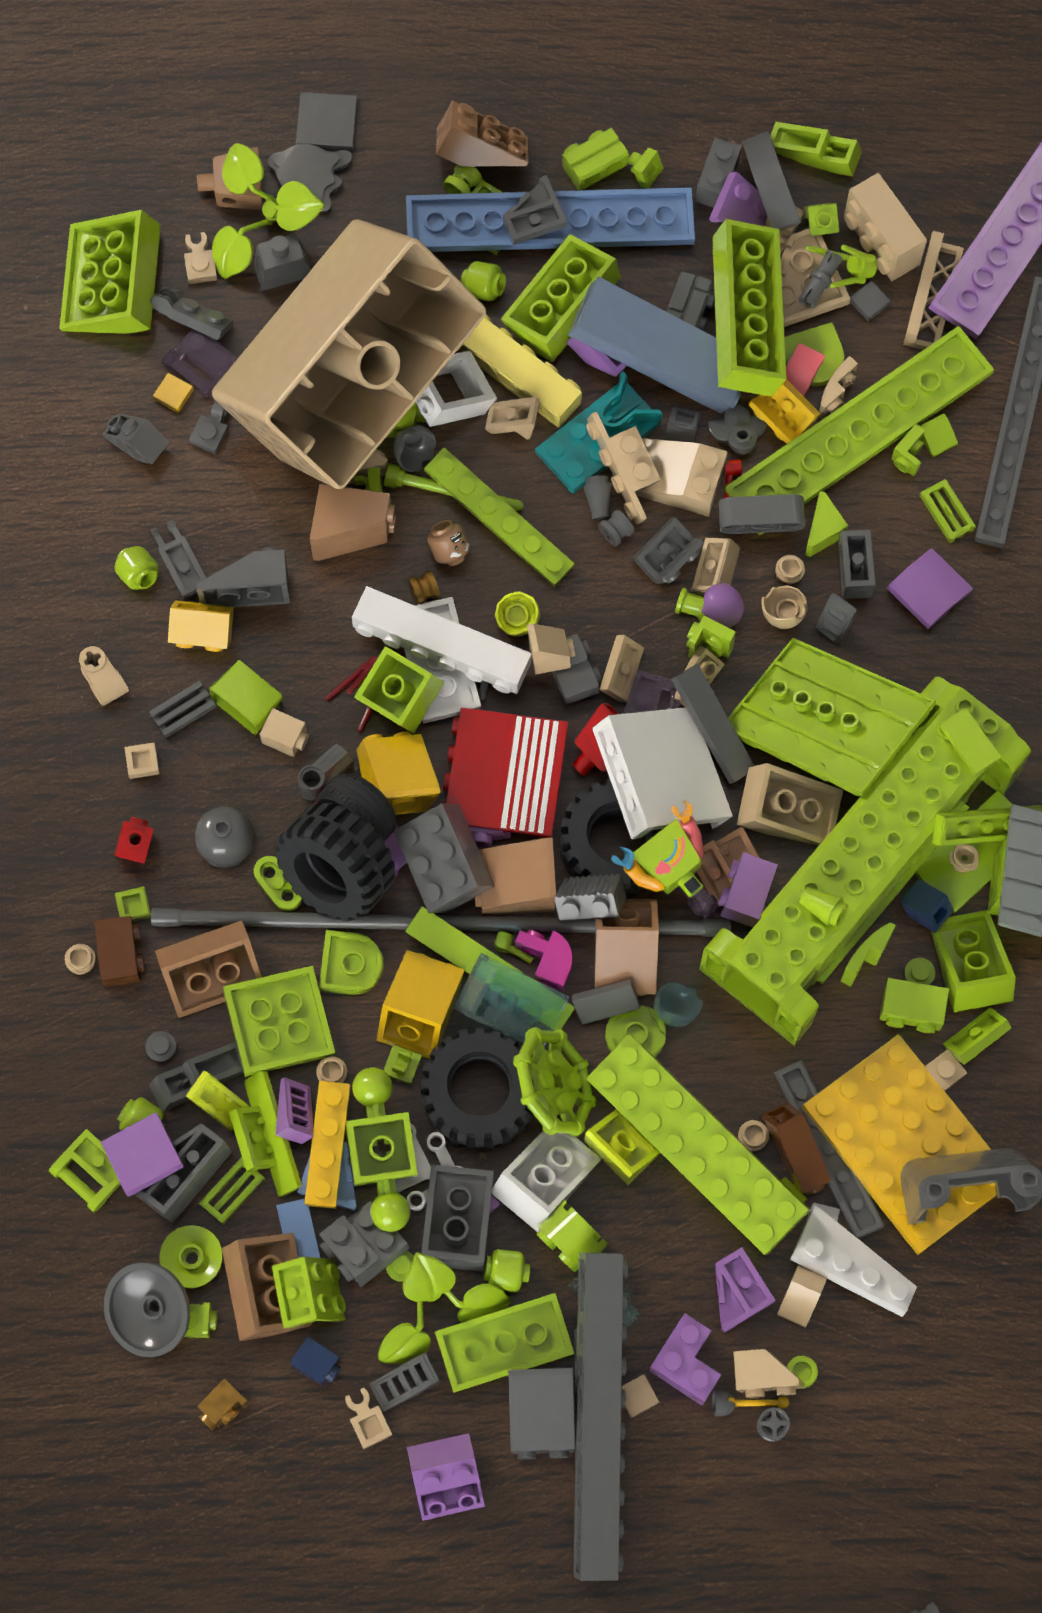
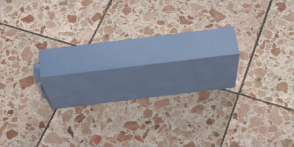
M599 276L589 285L568 333L569 336L720 414L730 407H735L741 393L738 390L718 387L716 337Z

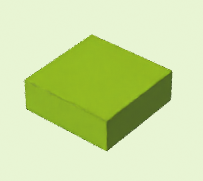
M144 886L115 893L120 917L131 916L133 922L151 918Z

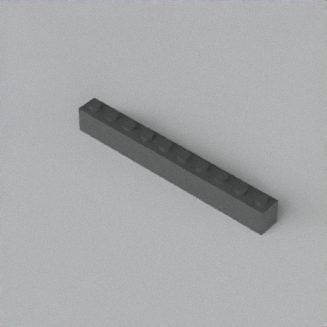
M579 1252L573 1577L580 1581H618V1574L623 1570V1554L619 1552V1539H623L624 1524L623 1520L619 1519V1508L624 1505V1489L620 1487V1474L624 1473L625 1459L624 1455L620 1454V1441L625 1439V1424L621 1422V1409L625 1408L626 1394L625 1390L621 1389V1376L626 1374V1359L622 1357V1344L626 1343L627 1329L626 1325L622 1324V1311L627 1309V1294L623 1292V1279L627 1278L628 1265L627 1261L623 1260V1254Z

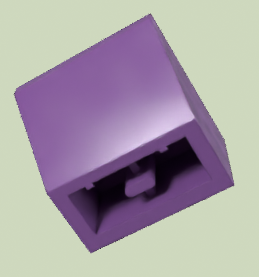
M469 1433L407 1447L422 1521L485 1507Z

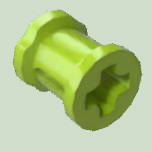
M682 588L675 613L680 614L683 612L696 616L701 621L703 616H706L701 612L704 597L689 593L686 588Z

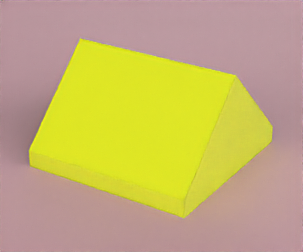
M617 1109L585 1133L584 1142L627 1185L661 1153Z

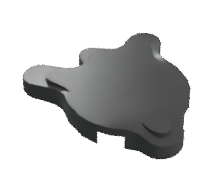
M311 144L294 145L282 152L273 153L268 159V167L276 175L281 186L290 181L301 182L317 198L324 202L325 207L320 214H327L331 211L330 196L342 187L341 178L334 175V173L350 166L352 163V155L348 150L328 152Z

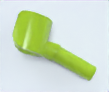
M502 931L498 932L494 942V947L498 952L510 953L531 964L534 959L532 956L511 945L513 935Z

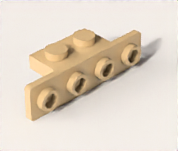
M592 413L587 419V431L591 439H596L601 448L599 456L605 467H610L613 477H611L612 484L616 492L622 493L626 501L624 509L630 520L634 519L638 525L647 517L635 492L659 482L661 479L636 426L609 438L598 413Z

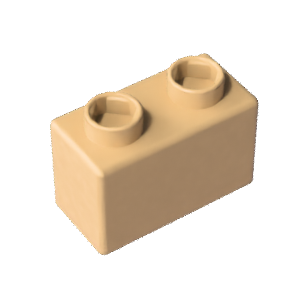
M356 219L350 222L212 390V396L280 461L336 489H343L484 319L486 308L420 240Z

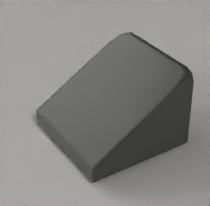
M673 407L665 440L694 443L701 413Z

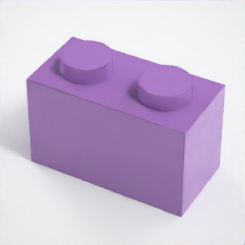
M744 852L739 862L733 860L728 877L733 879L730 889L724 887L718 903L723 906L720 916L754 928L759 921L778 864Z

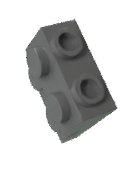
M371 1200L348 1219L342 1215L319 1234L323 1241L319 1246L330 1260L336 1257L341 1263L337 1267L348 1282L354 1279L360 1287L410 1249L407 1242L397 1231L386 1232L375 1226L370 1215Z

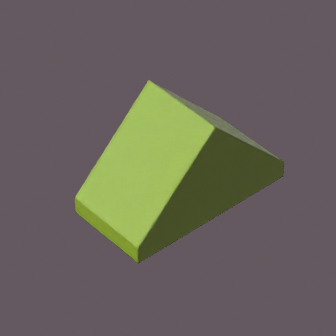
M819 492L805 556L811 557L837 542L841 531H847L848 529L847 523L825 492Z

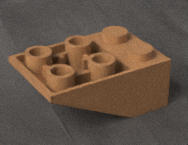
M452 100L437 127L436 155L460 166H527L528 136L516 127L509 128L501 124L498 119L491 115L484 116L476 112L466 103L459 104Z

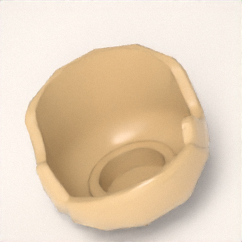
M792 586L772 587L767 596L761 599L764 617L772 626L779 629H790L798 625L808 611L806 597L798 588Z

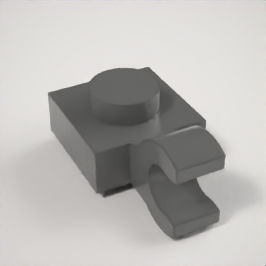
M217 401L214 402L209 418L204 415L200 416L189 438L190 444L215 455L229 430L227 425L222 424L228 411Z

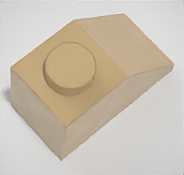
M534 623L528 624L529 644L535 675L571 668L570 657L575 656L572 639L566 640L564 629Z

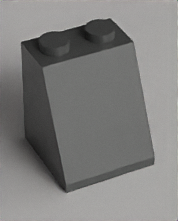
M573 1368L508 1370L511 1454H517V1459L519 1460L536 1459V1453H549V1458L552 1459L568 1458V1452L575 1451Z

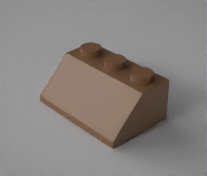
M242 920L155 951L178 1018L226 1002L223 986L262 978Z
M294 1233L240 1239L222 1248L240 1341L266 1338L312 1325V1323H307L289 1329L283 1328L272 1266L298 1258Z

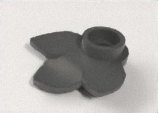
M739 404L725 411L724 420L708 422V429L712 437L718 442L728 443L735 453L741 455L748 454L757 444V438L765 433L767 427L765 421L760 420L756 415L750 416L748 410Z

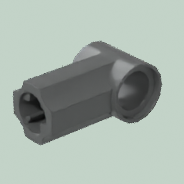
M338 744L333 745L312 765L305 766L300 770L298 785L299 792L303 798L310 801L316 800L317 795L336 776L344 773L354 764L353 759L342 746ZM309 779L319 781V784L315 787H308L304 783Z

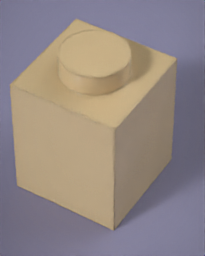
M273 708L260 732L262 744L295 757L298 749L301 751L304 749L309 734H307L305 722Z

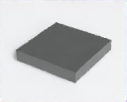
M300 92L296 145L311 144L325 150L353 151L357 95Z

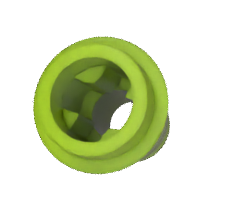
M810 887L804 890L799 900L800 904L827 926L832 924L837 927L848 910V904L843 902V898Z

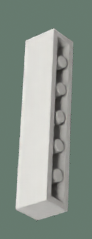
M366 586L352 615L353 627L356 628L355 630L359 634L366 637H372L373 635L381 638L386 645L398 649L403 647L408 649L413 656L419 659L426 660L430 658L437 661L438 665L446 670L454 671L456 669L464 672L466 677L473 681L482 682L483 680L491 683L496 690L508 694L513 692L517 694L531 665L532 653L368 586Z

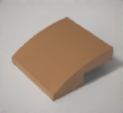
M743 827L738 828L718 841L713 840L703 846L704 855L701 859V868L697 873L717 908L721 907L718 903L724 887L730 889L733 879L729 878L728 874L733 860L739 862L743 852L761 858Z

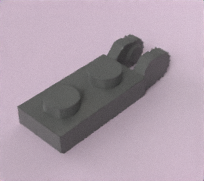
M163 287L159 290L158 294L156 293L151 297V305L156 311L158 310L160 313L168 316V318L216 340L223 337L232 328L233 319L224 316L220 311L211 310L200 305L194 299L181 297L179 291L174 288Z
M170 520L166 523L169 533L174 538L173 541L165 544L160 531L156 527L151 529L150 532L158 547V553L183 600L187 601L198 595L196 584L206 579V576L184 536H181L174 521Z

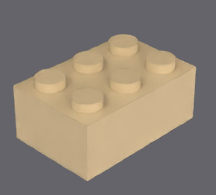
M877 173L852 187L848 194L844 220L848 228L855 230L859 235L863 249L875 255L879 271L883 275L886 274L892 282L921 264L927 239L881 175Z

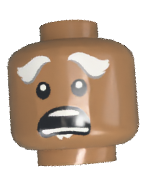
M444 520L432 526L427 541L434 559L441 564H448L449 566H455L463 562L464 556L470 550V544L462 525L453 523L451 520Z

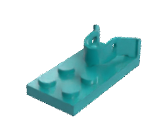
M625 372L620 373V380L617 385L535 448V454L572 494L586 485V478L597 476L607 468L600 459L599 450L601 448L597 440L591 439L586 428V424H588L587 419L592 413H598L609 438L636 426L642 439L661 425L662 412L660 410H652L627 383V374Z

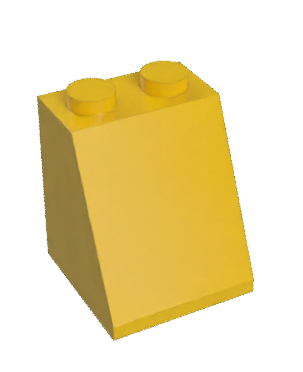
M400 732L393 737L383 738L380 734H374L365 737L358 746L357 754L361 777L372 783L385 795L396 815L428 811L441 792L421 734L411 735V732Z
M407 950L383 1003L376 1041L390 1046L396 1045L430 1059L432 1050L435 1047L439 1048L461 989L465 969L456 967L451 963L432 959L421 953Z

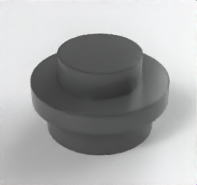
M157 1031L148 1037L145 1049L152 1060L165 1062L174 1056L176 1041L170 1033Z

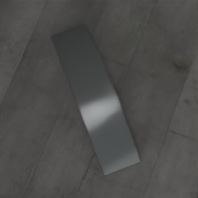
M769 131L742 141L772 228L779 229L780 232L800 224L801 220Z

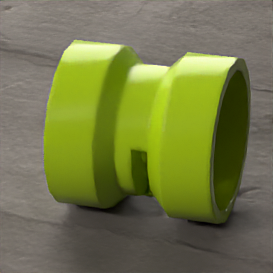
M457 164L454 168L455 173L446 178L443 182V187L448 194H471L470 189L479 184L482 176L474 166H460Z

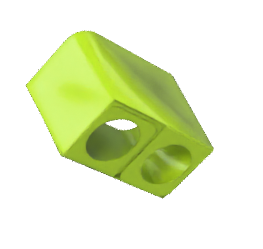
M240 660L209 688L213 701L254 735H257L263 728L272 709L279 710L283 706L282 694Z

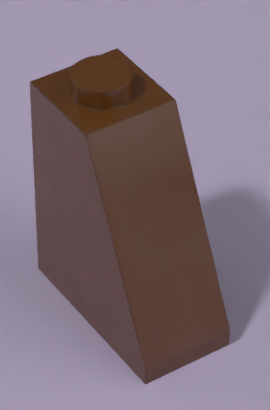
M787 1102L761 1114L760 1118L767 1127L769 1136L795 1188L803 1194H814L824 1188V1184L830 1182L831 1178L804 1114Z

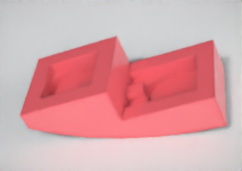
M799 343L786 366V379L805 397L824 361L825 355Z

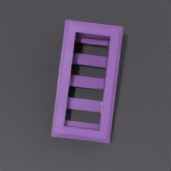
M285 1077L281 1079L276 1136L300 1144L313 1137L310 1086ZM291 1090L299 1092L300 1096L291 1093ZM292 1100L300 1102L299 1105L292 1103ZM292 1110L299 1112L298 1115L293 1113Z

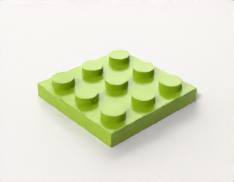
M313 966L223 986L245 1077L254 1075L259 1071H272L335 1056V1049Z

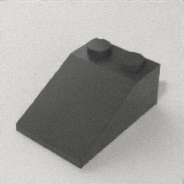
M265 547L261 551H254L198 582L196 589L200 603L230 607L290 603L289 574L285 550H279L277 547Z
M431 1164L421 1254L434 1257L452 1269L484 1272L494 1171Z

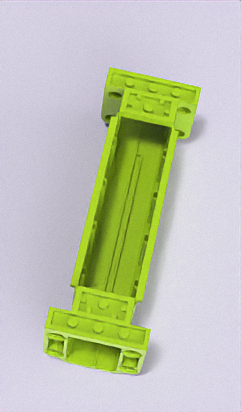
M935 676L921 692V694L936 701V705L930 711L929 716L918 726L910 740L899 750L872 787L863 797H860L763 911L759 922L748 935L741 939L729 930L721 928L703 950L699 970L794 1046L811 1027L819 1008L814 998L806 992L808 988L817 981L823 984L938 847L932 844L936 813L968 811L970 807L966 805V802L981 781H984L996 792L999 790L1004 795L1019 777L1031 753L1030 747L1017 735L1009 723L965 689L950 684L941 677ZM964 708L968 709L1001 756L1000 761L976 776L973 775L939 727L940 723ZM807 887L841 897L843 902L848 904L847 913L837 927L832 924L827 926L799 903L800 897Z

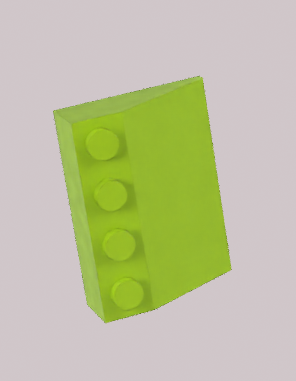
M142 210L70 224L59 328L61 331L129 334L151 329L153 310L151 297L154 296L161 224Z

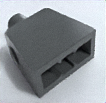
M297 234L278 235L272 240L259 243L256 247L253 267L261 291L303 280L312 269L306 250Z

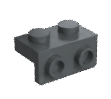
M672 517L632 559L655 584L666 582L669 584L680 575L681 571L679 569L685 562L690 563L700 554L699 548L704 544V541L701 538H694L676 517Z

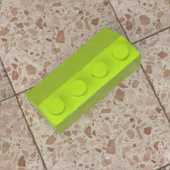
M569 234L501 318L502 322L536 354L553 363L566 347L567 342L572 338L568 333L589 285L598 276L614 285L621 278L616 258Z

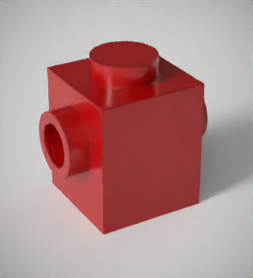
M131 817L130 822L123 821L114 853L115 857L145 864L154 828L147 827L149 821L136 817ZM131 834L139 836L140 840L137 845L130 843L129 838Z

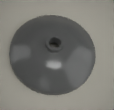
M138 1262L124 1267L111 1279L104 1297V1315L111 1334L123 1348L138 1356L156 1357L173 1350L183 1340L190 1323V1303L183 1285L171 1271L156 1263ZM155 1301L159 1303L160 1310L156 1308Z

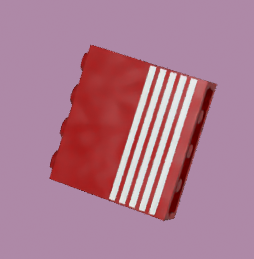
M461 707L459 717L453 718L451 734L456 735L455 745H449L447 763H452L451 774L445 773L443 791L448 792L446 802L441 803L459 804L469 827L540 836L539 839L552 838L568 722Z

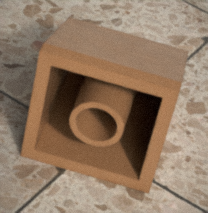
M319 484L310 534L313 560L320 561L387 543L389 533H394L396 527L395 505L391 504L390 494L346 487L336 489L330 485Z
M543 838L479 850L495 886L475 897V907H481L482 916L554 913L556 883L553 838Z
M626 899L620 917L596 918L595 988L631 979L637 996L656 994L659 935L657 899Z

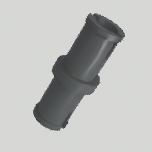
M830 250L826 251L818 268L811 272L809 276L810 281L798 298L799 302L804 306L810 303L808 306L810 309L815 308L823 291L830 287L832 283L831 278L843 261L842 257L837 253H834L832 257L833 252Z

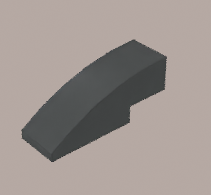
M236 1042L189 1059L182 1066L155 1076L148 1086L160 1109L164 1112L190 1101L186 1095L203 1071L210 1073L222 1084L243 1074Z

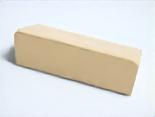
M705 538L691 589L692 593L704 596L707 589L719 583L731 585L740 551L739 546L732 539Z

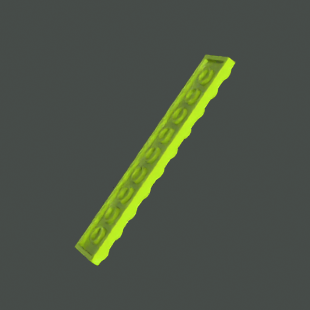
M958 326L728 484L724 491L729 497L797 494L804 497L805 505L818 496L820 491H825L906 435L915 424H922L991 376L994 368Z

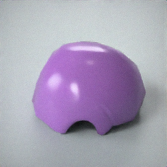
M719 583L707 589L704 594V604L701 611L703 614L728 628L733 627L741 620L745 607L742 596L735 588L726 583Z

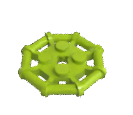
M532 1027L526 1032V1040L519 1054L514 1056L513 1065L517 1067L522 1092L520 1101L522 1105H526L543 1125V1131L548 1135L565 1133L579 1136L585 1130L584 1124L591 1108L596 1106V1098L592 1095L590 1082L586 1079L589 1076L587 1069L589 1062L581 1057L569 1042L567 1033L563 1030L547 1031ZM543 1043H549V1051L545 1050ZM563 1054L566 1056V1058L570 1061L572 1065L569 1064V1062L565 1059ZM575 1104L579 1106L576 1114L572 1110ZM557 1115L561 1116L562 1121L557 1118Z

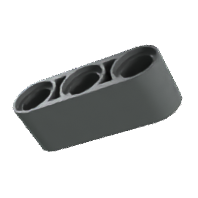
M801 495L728 497L718 502L720 531L722 533L798 531L806 527L804 497Z

